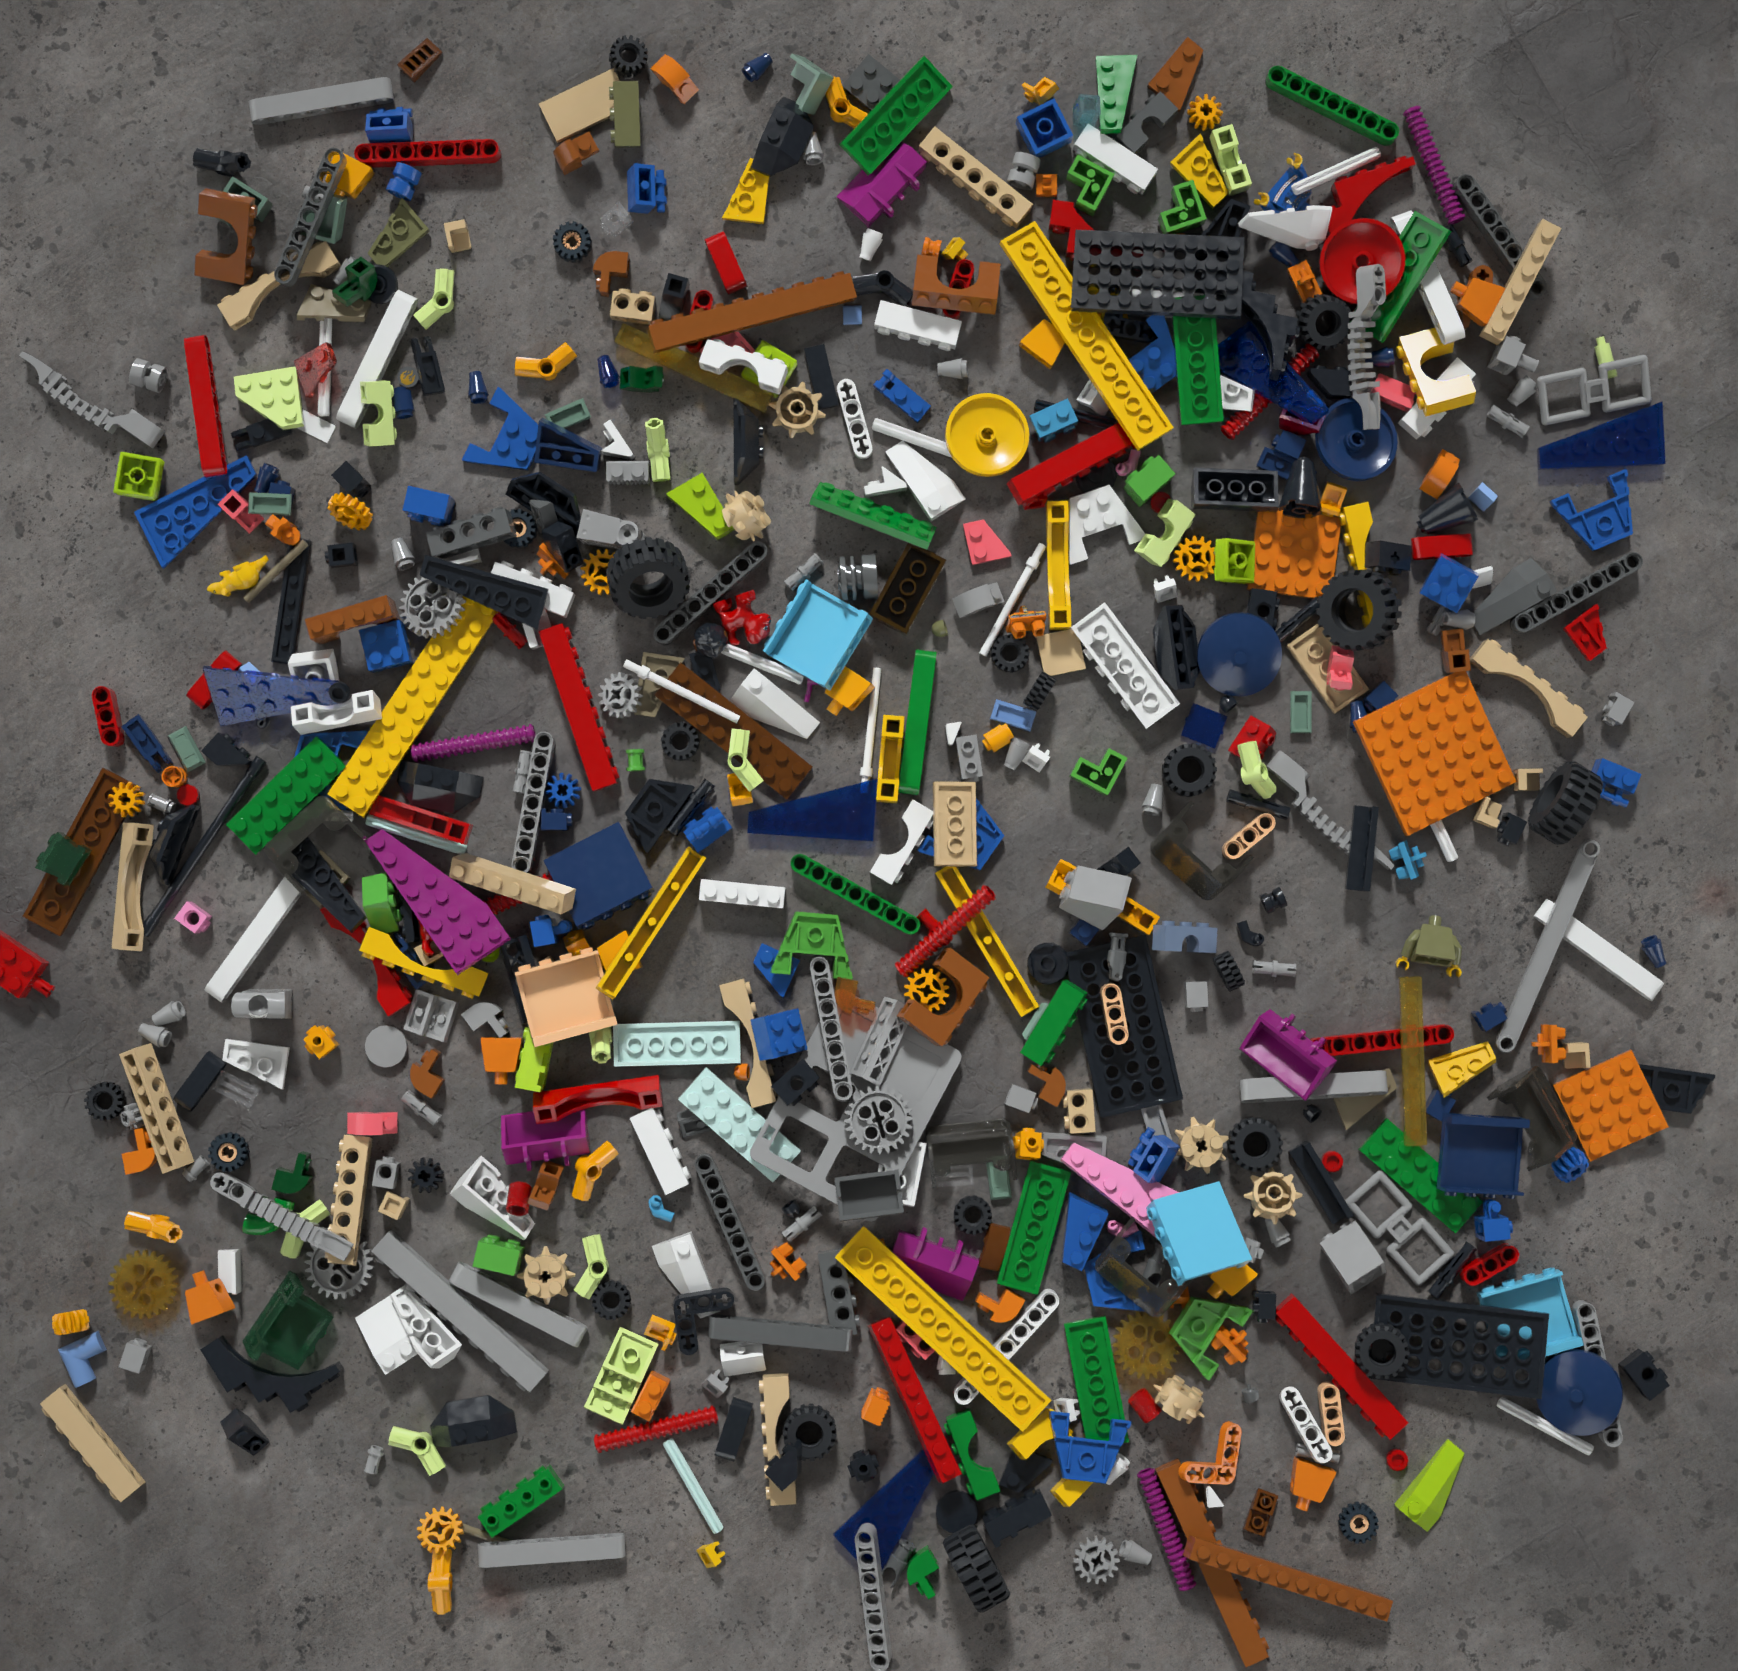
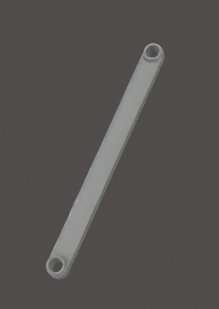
M1586 839L1578 848L1506 1017L1508 1019L1503 1021L1497 1035L1496 1047L1502 1052H1511L1518 1042L1600 853V845L1595 840ZM1589 843H1592L1595 848L1591 854L1585 852V847ZM1510 1038V1045L1502 1048V1039Z

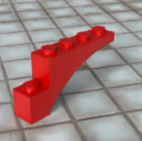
M1402 156L1395 159L1394 163L1387 165L1384 162L1376 165L1373 170L1367 171V169L1357 171L1355 176L1347 178V175L1335 179L1331 186V191L1337 208L1331 206L1332 214L1326 239L1337 227L1352 220L1361 204L1376 189L1392 178L1412 170L1416 165L1414 157L1407 158Z
M1053 200L1048 229L1053 230L1052 232L1056 234L1069 232L1065 257H1069L1071 261H1074L1075 231L1094 229L1077 213L1073 207L1074 202ZM1092 248L1089 251L1094 256L1101 254V250L1098 248ZM1113 249L1111 254L1119 257L1122 255V251ZM1132 252V255L1136 258L1143 256V254Z
M380 795L371 806L369 813L370 815L464 845L468 844L473 828L472 824Z

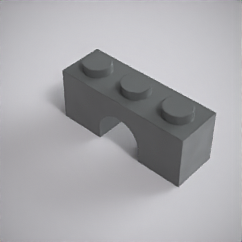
M1161 91L1156 96L1152 94L1146 100V106L1142 110L1137 109L1130 117L1131 121L1127 125L1123 124L1121 133H1116L1115 141L1136 155L1149 140L1143 133L1141 126L1147 122H1152L1162 129L1178 111V108Z

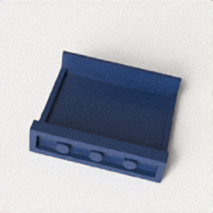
M619 822L543 860L554 882L576 889L573 908L569 912L579 930H588L595 926V922L601 919L603 921L614 916V912L620 909L622 911L627 910L633 906V902L639 899L644 901L652 896L651 893L655 892Z
M1443 1113L1437 1189L1444 1191V1195L1457 1196V1193H1464V1196L1477 1197L1478 1193L1488 1198H1496V1194L1508 1199H1515L1516 1195L1524 1196V1192L1518 1191L1523 1128L1530 1127V1120L1522 1117Z

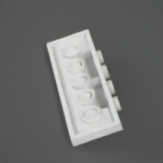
M1105 602L1071 627L1085 647L1083 650L1085 656L1089 661L1094 659L1098 665L1095 667L1101 677L1106 675L1110 681L1107 685L1114 694L1117 692L1123 698L1120 701L1127 711L1131 709L1145 729L1180 704Z

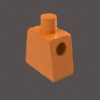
M1472 278L1467 286L1455 281L1450 293L1460 297L1456 308L1479 326L1484 327L1488 323L1506 288Z
M481 1037L485 1072H495V1084H507L508 1072L517 1071L523 1038Z
M204 1270L192 1274L196 1287L185 1291L191 1325L235 1309V1305L221 1279L218 1278L208 1282Z
M1294 1456L1290 1491L1292 1494L1299 1496L1295 1507L1308 1511L1311 1500L1321 1503L1336 1475V1471L1331 1467Z

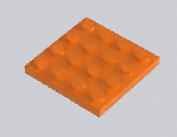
M1279 509L1277 512H1257L1253 539L1255 542L1254 583H1248L1247 590L1252 588L1277 591V594L1310 599L1323 596L1321 592L1323 586L1330 585L1328 580L1334 577L1341 528L1340 518L1326 515H1318L1311 518L1312 514H1305V518H1293L1283 515V510L1279 511Z
M1631 1049L1553 1084L1590 1162L1669 1127Z

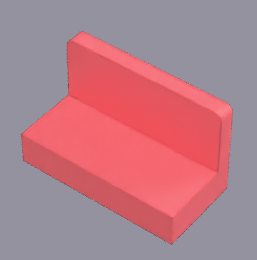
M1379 373L1375 382L1380 381V387L1372 388L1370 394L1379 392L1381 402L1408 412L1413 406V399L1416 393L1411 391L1410 385Z

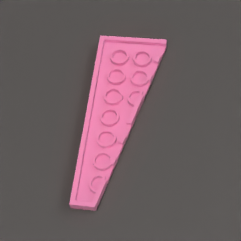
M1076 1143L1071 1144L1060 1159L1061 1162L1155 1238V1228L1147 1216L1146 1207L1155 1199L1180 1193L1159 1182L1148 1183L1133 1172V1170Z

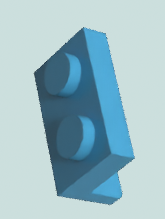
M1068 398L1029 416L1038 435V441H1045V443L1057 438L1056 435L1062 432L1068 434L1074 431L1078 424V419Z

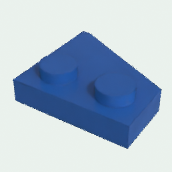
M761 943L753 963L779 995L784 997L800 960L792 957L790 975L770 973L779 950Z

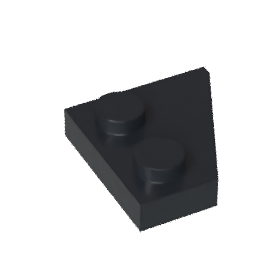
M1012 1450L999 1485L1019 1493L1049 1467L1053 1460L1036 1452H1033L1026 1460H1021Z

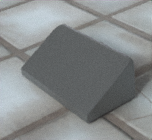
M530 500L529 503L538 534L544 540L542 530L558 522L553 503Z
M691 1110L677 1113L683 1138L712 1131Z

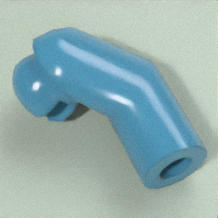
M653 1195L648 1202L652 1215L671 1223L674 1212L664 1209L660 1196Z

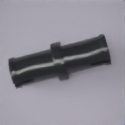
M1454 225L1446 226L1445 228L1451 231L1447 238L1448 249L1454 253L1460 267H1464V264L1466 266L1473 260L1464 246V240H1461L1457 234Z

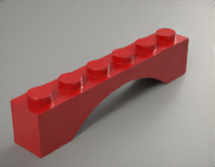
M325 907L320 909L331 928L350 935L362 944L367 931L365 920L351 933ZM375 957L372 962L377 975V1000L387 1016H392L412 1003V993L407 986H402L399 981L401 976L395 968L391 969V967L383 965V960Z
M659 1075L533 1093V1111L536 1125L558 1122L574 1112L600 1105H625L641 1110L662 1107V1089Z

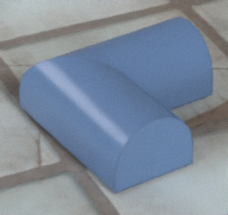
M99 1331L58 1349L75 1388L96 1378L88 1359L107 1350Z

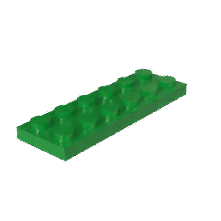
M925 56L921 57L839 145L867 175H870L953 86Z
M1414 211L1399 236L1406 258L1403 276L1397 287L1386 296L1385 302L1379 305L1372 315L1371 322L1375 321V327L1366 328V332H1373V338L1382 343L1388 337L1451 233L1449 229L1417 211Z
M1197 295L1193 297L1196 300H1202L1205 298V295ZM1172 316L1181 426L1223 422L1216 318Z
M820 482L809 503L926 550L937 528L928 521L917 520L908 513L896 512L890 506L878 505L869 498H860L855 496L853 492L848 490L842 491L830 483Z
M316 736L226 825L257 855L343 771L346 765Z
M1387 1118L1383 1120L1358 1149L1455 1234L1483 1202L1478 1197L1464 1196V1193H1457V1196L1444 1195V1191L1437 1189L1439 1163Z
M1030 1160L997 1284L1038 1295L1071 1171Z
M1106 1316L1064 1323L1085 1438L1109 1441L1111 1419L1125 1420ZM1128 1432L1124 1437L1123 1443L1129 1442Z

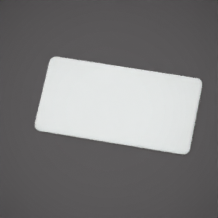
M302 410L304 427H298V429L328 443L336 426Z

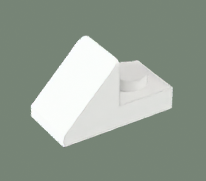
M608 420L605 422L606 430L603 432L609 442L612 440L614 442L602 449V454L629 460L634 459V454L612 421Z
M883 466L882 475L884 483H880L877 480L868 482V486H864L865 498L907 490L906 483Z

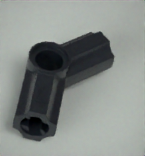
M196 148L193 155L194 167L215 171L217 174L228 177L234 176L236 172H244L251 166L248 154L243 152L232 153L224 150L215 152Z
M882 270L876 274L852 277L857 296L881 292L905 307L912 300L913 290L896 279L890 271ZM881 278H888L890 284L882 286L879 280Z

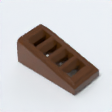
M426 38L405 56L397 66L415 83L443 52ZM428 46L434 54L430 55L425 48ZM421 52L428 58L426 61L419 55ZM415 58L422 63L420 66L413 61ZM410 64L416 68L414 71L408 67Z

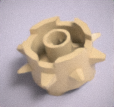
M801 382L799 387H792L790 389L783 385L782 394L779 396L778 401L769 402V406L774 408L777 413V418L772 425L774 427H784L789 431L790 438H793L796 433L806 431L811 435L814 434L813 425L816 420L826 416V414L818 410L817 403L822 394H811L806 389L805 382ZM796 406H799L802 412L795 414L792 409H796Z
M734 491L735 497L727 493L726 498L728 502L724 504L725 508L722 509L723 518L727 526H733L738 532L735 536L741 540L751 538L755 541L754 535L762 539L763 533L761 530L771 523L770 517L763 508L764 501L759 495L754 496L748 491H744L741 494Z
M1191 1117L1190 1126L1186 1127L1183 1131H1174L1179 1137L1178 1145L1180 1146L1176 1155H1181L1186 1160V1171L1196 1166L1202 1167L1206 1174L1210 1173V1166L1217 1160H1226L1222 1150L1223 1143L1229 1138L1228 1136L1219 1135L1214 1130L1216 1123L1214 1119L1205 1125L1199 1124L1194 1117ZM1204 1140L1203 1144L1205 1147L1203 1149L1200 1148V1151H1198L1196 1143L1198 1141L1201 1143Z
M1271 1167L1268 1173H1265L1262 1177L1255 1175L1250 1177L1254 1187L1252 1192L1244 1194V1198L1251 1200L1252 1207L1255 1210L1253 1213L1254 1217L1259 1216L1271 1219L1273 1224H1277L1278 1219L1286 1214L1293 1217L1296 1215L1292 1205L1295 1199L1302 1197V1193L1296 1192L1294 1184L1291 1183L1293 1179L1292 1174L1284 1177V1174L1275 1172L1273 1167ZM1270 1193H1273V1195H1274V1197H1276V1199H1274V1198H1272L1271 1196H1269Z
M544 1246L542 1254L537 1257L526 1254L524 1258L528 1265L525 1272L517 1275V1278L524 1280L525 1286L528 1289L525 1296L528 1298L534 1295L543 1298L545 1305H549L551 1297H554L556 1294L567 1297L568 1292L565 1284L568 1279L575 1277V1273L568 1271L565 1263L568 1255L566 1253L560 1256L551 1254L547 1246ZM544 1271H547V1274H551L548 1280H544L541 1276Z
M1176 1375L1173 1378H1167L1162 1386L1154 1384V1388L1159 1392L1154 1401L1156 1404L1160 1402L1164 1405L1162 1408L1164 1412L1179 1421L1182 1418L1187 1419V1424H1190L1196 1416L1204 1418V1415L1199 1411L1204 1402L1201 1397L1203 1395L1201 1390L1194 1386L1190 1388L1184 1384L1185 1381L1181 1377Z

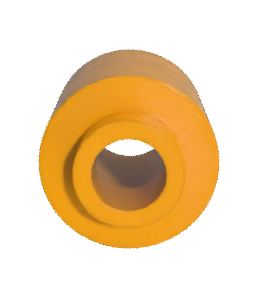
M1005 723L985 733L982 743L987 751L992 750L995 753L1009 744L1014 736Z

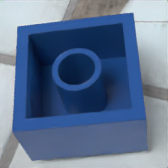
M1055 98L1018 116L1016 119V126L1030 154L1038 158L1072 142L1073 134Z
M408 486L402 510L407 514V517L415 522L423 523L424 520H427L433 526L450 525L455 500L448 494Z
M1441 553L1422 585L1420 594L1458 613L1479 574Z
M401 620L359 630L370 672L375 673L414 663L405 626Z
M798 1008L750 1020L760 1061L808 1050Z

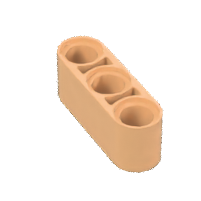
M1268 813L1258 815L1222 846L1223 856L1227 859H1237L1274 829L1276 824L1275 818ZM1263 817L1267 818L1270 822L1267 829H1263L1260 826V820ZM1247 830L1253 833L1254 838L1251 842L1244 840L1243 835ZM1230 844H1234L1237 847L1238 851L1234 856L1230 855L1227 851Z
M1108 983L1100 990L1107 1035L1111 1042L1121 1045L1128 1039L1122 995L1117 985ZM1109 987H1113L1116 990V995L1112 999H1108L1105 996V991ZM1112 1008H1117L1120 1012L1119 1017L1115 1020L1109 1017V1011ZM1116 1029L1123 1031V1038L1119 1041L1113 1039V1032Z
M1325 1381L1317 1389L1322 1433L1330 1445L1339 1446L1345 1439L1340 1392L1333 1383ZM1327 1388H1333V1394L1330 1397H1324V1391ZM1329 1409L1336 1410V1414L1333 1418L1326 1417V1413ZM1337 1430V1438L1329 1439V1433Z

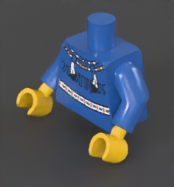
M1293 153L1295 156L1294 162L1291 158H1287V163L1292 165L1293 169L1290 167L1268 194L1258 192L1261 196V201L1254 199L1255 205H1261L1264 211L1274 210L1275 214L1286 211L1287 208L1303 211L1306 210V206H1311L1306 202L1312 194L1311 189L1299 195H1295L1291 189L1294 183L1308 177L1302 165L1303 158L1300 154Z

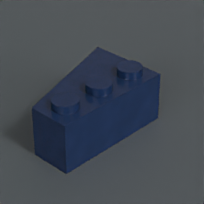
M545 418L539 420L534 463L597 472L600 469L602 447Z

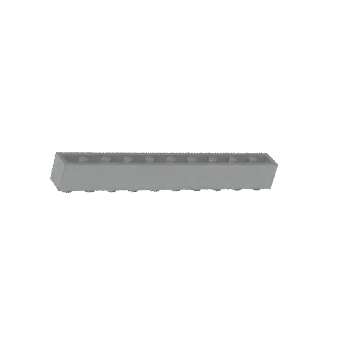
M390 1230L371 1251L375 1254L373 1256L374 1259L382 1265L385 1263L390 1268L389 1272L394 1277L402 1278L406 1282L405 1286L413 1293L416 1291L422 1296L421 1300L430 1307L432 1305L438 1310L436 1313L440 1318L445 1321L448 1319L453 1324L452 1328L460 1335L465 1334L469 1338L468 1342L474 1348L483 1350L486 1359L492 1363L496 1362L501 1366L500 1371L507 1377L511 1375L521 1390L531 1392L549 1371L548 1368L458 1288L451 1284L449 1280L394 1231Z

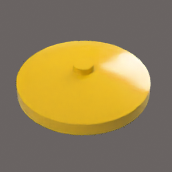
M981 393L964 399L953 409L946 424L945 441L951 457L961 468L978 476L992 477L1010 471L1021 461L1029 443V427L1024 414L1012 401L997 394Z

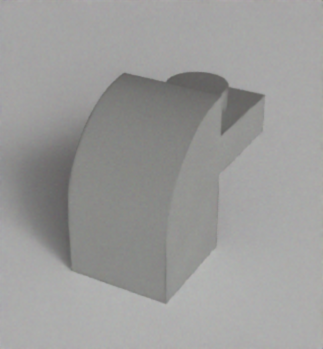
M997 582L979 586L952 599L959 618L1005 602Z
M477 1003L461 1014L473 1031H477L488 1022L499 1038L509 1033L507 1022L503 1017L498 1018L497 1016L503 1009L495 1003Z

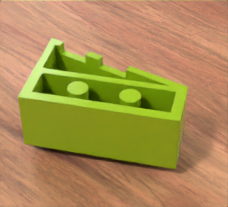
M703 473L666 493L672 502L679 506L717 541L735 531L733 526H727L722 514V509L724 508Z
M525 1027L523 1033L525 1044L524 1048L520 1050L519 1060L521 1062L516 1071L515 1088L541 1092L545 1090L554 1042L534 1047L530 1029Z

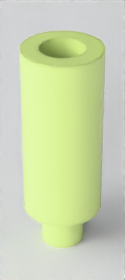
M1604 336L1596 338L1597 346L1594 348L1598 364L1614 361L1610 343L1605 342ZM1616 369L1607 371L1608 379L1617 376Z

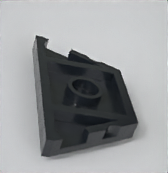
M649 779L625 812L645 852L649 853L695 789L694 786Z
M1639 1064L1660 1110L1691 1114L1696 1107L1697 1101L1705 1094V1089L1715 1079L1714 1074Z

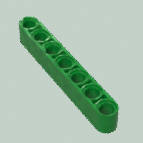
M1282 66L1272 67L1266 76L1265 83L1269 89L1383 146L1391 145L1399 135V127L1394 122ZM1276 74L1280 76L1281 81H1274L1271 75ZM1290 84L1298 85L1300 90H1292ZM1309 93L1316 94L1318 100L1310 99ZM1327 103H1334L1337 109H1330ZM1346 112L1354 113L1355 119L1348 118ZM1365 121H1371L1374 128L1366 127ZM1383 131H1390L1393 137H1386Z
M916 649L898 793L919 795L937 654L934 651Z
M797 854L791 859V867L795 872L902 932L910 935L915 934L919 930L920 922L915 916L806 855ZM801 857L806 860V866L799 870L795 868L794 862L797 858ZM816 868H822L825 872L824 877L820 880H816L812 875L813 870ZM834 878H840L843 881L841 889L834 890L831 887V881ZM853 888L859 889L861 891V898L852 900L849 897L850 890ZM872 898L877 899L880 903L876 911L870 910L867 905L868 901ZM889 909H895L898 912L896 920L890 921L887 919L886 912ZM913 919L916 922L915 930L907 931L904 927L905 921Z

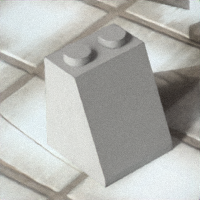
M1077 866L1065 876L1064 882L1066 885L1059 896L1061 899L1059 908L1103 930L1123 911L1132 878Z
M1349 1221L1344 1223L1335 1234L1329 1233L1324 1236L1320 1246L1349 1293L1353 1294L1386 1273L1384 1261L1356 1221L1352 1223Z

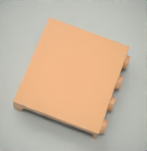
M592 947L580 950V955L564 954L559 956L560 960L552 962L550 958L539 961V966L531 968V965L527 964L518 967L519 971L514 972L534 1047L617 1025L610 998L595 989L604 975L598 950L593 951Z

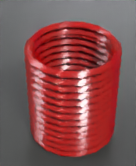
M517 1181L509 1185L506 1211L511 1215L523 1216L528 1213V1200L532 1192V1187L528 1183Z
M1146 1388L1140 1389L1128 1400L1129 1405H1131L1132 1409L1135 1410L1144 1423L1152 1421L1162 1411V1408L1155 1403L1154 1398H1152Z

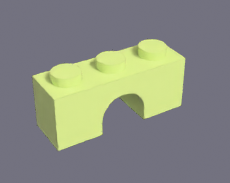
M1233 124L1212 130L1209 138L1225 186L1229 192L1228 196L1249 190L1252 182L1246 164H1242L1239 157V142Z
M386 380L361 381V403L374 404L378 409L377 419L373 423L363 424L364 445H395L394 440L397 438L396 428L393 427V419L395 418V408L392 406L391 399L394 396L393 386L390 384V381Z
M1168 499L1157 515L1165 524L1163 535L1157 538L1155 535L1145 533L1134 551L1152 565L1162 567L1169 560L1170 553L1174 547L1180 543L1181 536L1185 530L1192 525L1196 514L1178 500Z

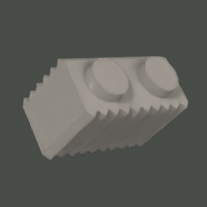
M606 461V480L610 486L612 484L614 486L616 484H626L627 486L629 484L631 486L633 484L649 485L650 464L648 461Z

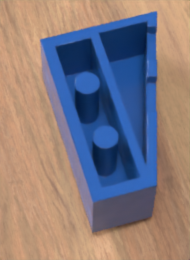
M1070 1192L1068 1195L1062 1262L1082 1271L1109 1213L1107 1209Z

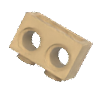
M622 288L619 291H613L610 317L616 321L651 325V322L654 321L656 298L652 296V293L640 291L639 294L631 293V290ZM622 300L629 302L625 309L617 307L618 303ZM647 303L649 304V309L642 312L638 310L639 305Z
M1091 1088L1066 1090V1095L1062 1097L1063 1108H1067V1116H1064L1065 1129H1068L1070 1134L1096 1132L1093 1090ZM1075 1095L1083 1097V1103L1080 1106L1072 1104V1099ZM1077 1116H1083L1085 1119L1082 1127L1074 1126V1119Z

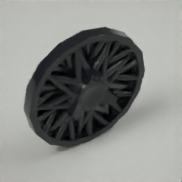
M376 264L374 266L377 274V284L368 299L376 304H385L392 300L398 290V280L395 273L389 267Z

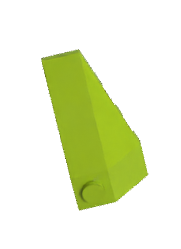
M1449 1439L1444 1442L1395 1502L1396 1507L1427 1532L1443 1512L1465 1454Z

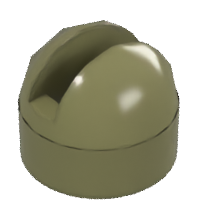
M944 619L936 621L932 625V633L937 637L948 636Z

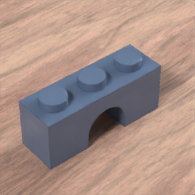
M1162 921V925H1153L1152 950L1182 952V943L1186 939L1187 952L1216 953L1217 928L1209 927V923H1196V927H1192V922H1179V926H1175V921Z

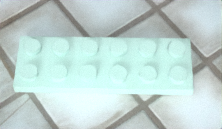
M740 1021L614 1025V1067L741 1063Z
M706 1067L678 1100L770 1181L774 1182L780 1174L754 1161L750 1156V1149L766 1119ZM769 1126L763 1138L770 1140L776 1129ZM778 1131L770 1146V1152L790 1163L801 1152L780 1131Z

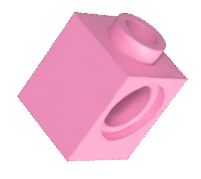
M187 901L174 919L193 933L205 932L210 926L211 922L209 920L212 916L195 903ZM193 913H197L199 916V922L195 925L191 922Z

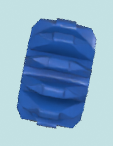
M564 773L559 774L560 780L553 775L552 780L555 783L547 782L546 784L552 787V790H546L545 793L553 794L548 801L553 802L556 800L555 807H559L561 801L563 808L568 807L567 801L574 806L575 802L572 798L580 799V796L575 794V791L582 790L581 787H574L578 784V779L570 782L572 779L571 774L567 775L566 780ZM567 785V795L561 794L560 796V786L566 787Z
M1571 1147L1569 1150L1566 1148L1564 1152L1554 1157V1162L1551 1164L1555 1176L1566 1183L1581 1177L1589 1166L1586 1155L1579 1148L1576 1149L1575 1147Z

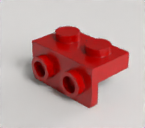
M1250 715L1228 751L1240 758L1237 745L1256 741L1262 761L1264 752L1275 740L1276 732L1270 725Z

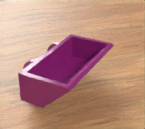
M901 141L870 175L861 170L836 197L869 228L882 213L888 218L894 216V210L890 205L897 198L901 201L905 199L902 193L908 186L916 192L920 189V183L916 178L926 169L927 161L912 147Z
M1269 1009L1258 1017L1239 1049L1306 1101L1327 1077L1337 1060L1321 1049L1326 1042L1324 1037H1321L1319 1041L1312 1042L1305 1036V1030L1302 1029L1299 1032L1292 1026L1296 1018L1293 1013L1288 1018L1285 1017L1283 1019Z
M586 1109L574 1112L558 1122L537 1125L534 1111L501 1115V1150L506 1165L526 1162L527 1171H532V1161L545 1160L546 1162L549 1159L564 1157L565 1166H570V1156L589 1154L590 1142Z
M925 1227L922 1228L919 1236L899 1229L892 1252L934 1291L963 1301L974 1278L979 1259L961 1252L963 1241L958 1240L954 1250L942 1245L944 1238L940 1237L938 1243L925 1239L927 1228Z

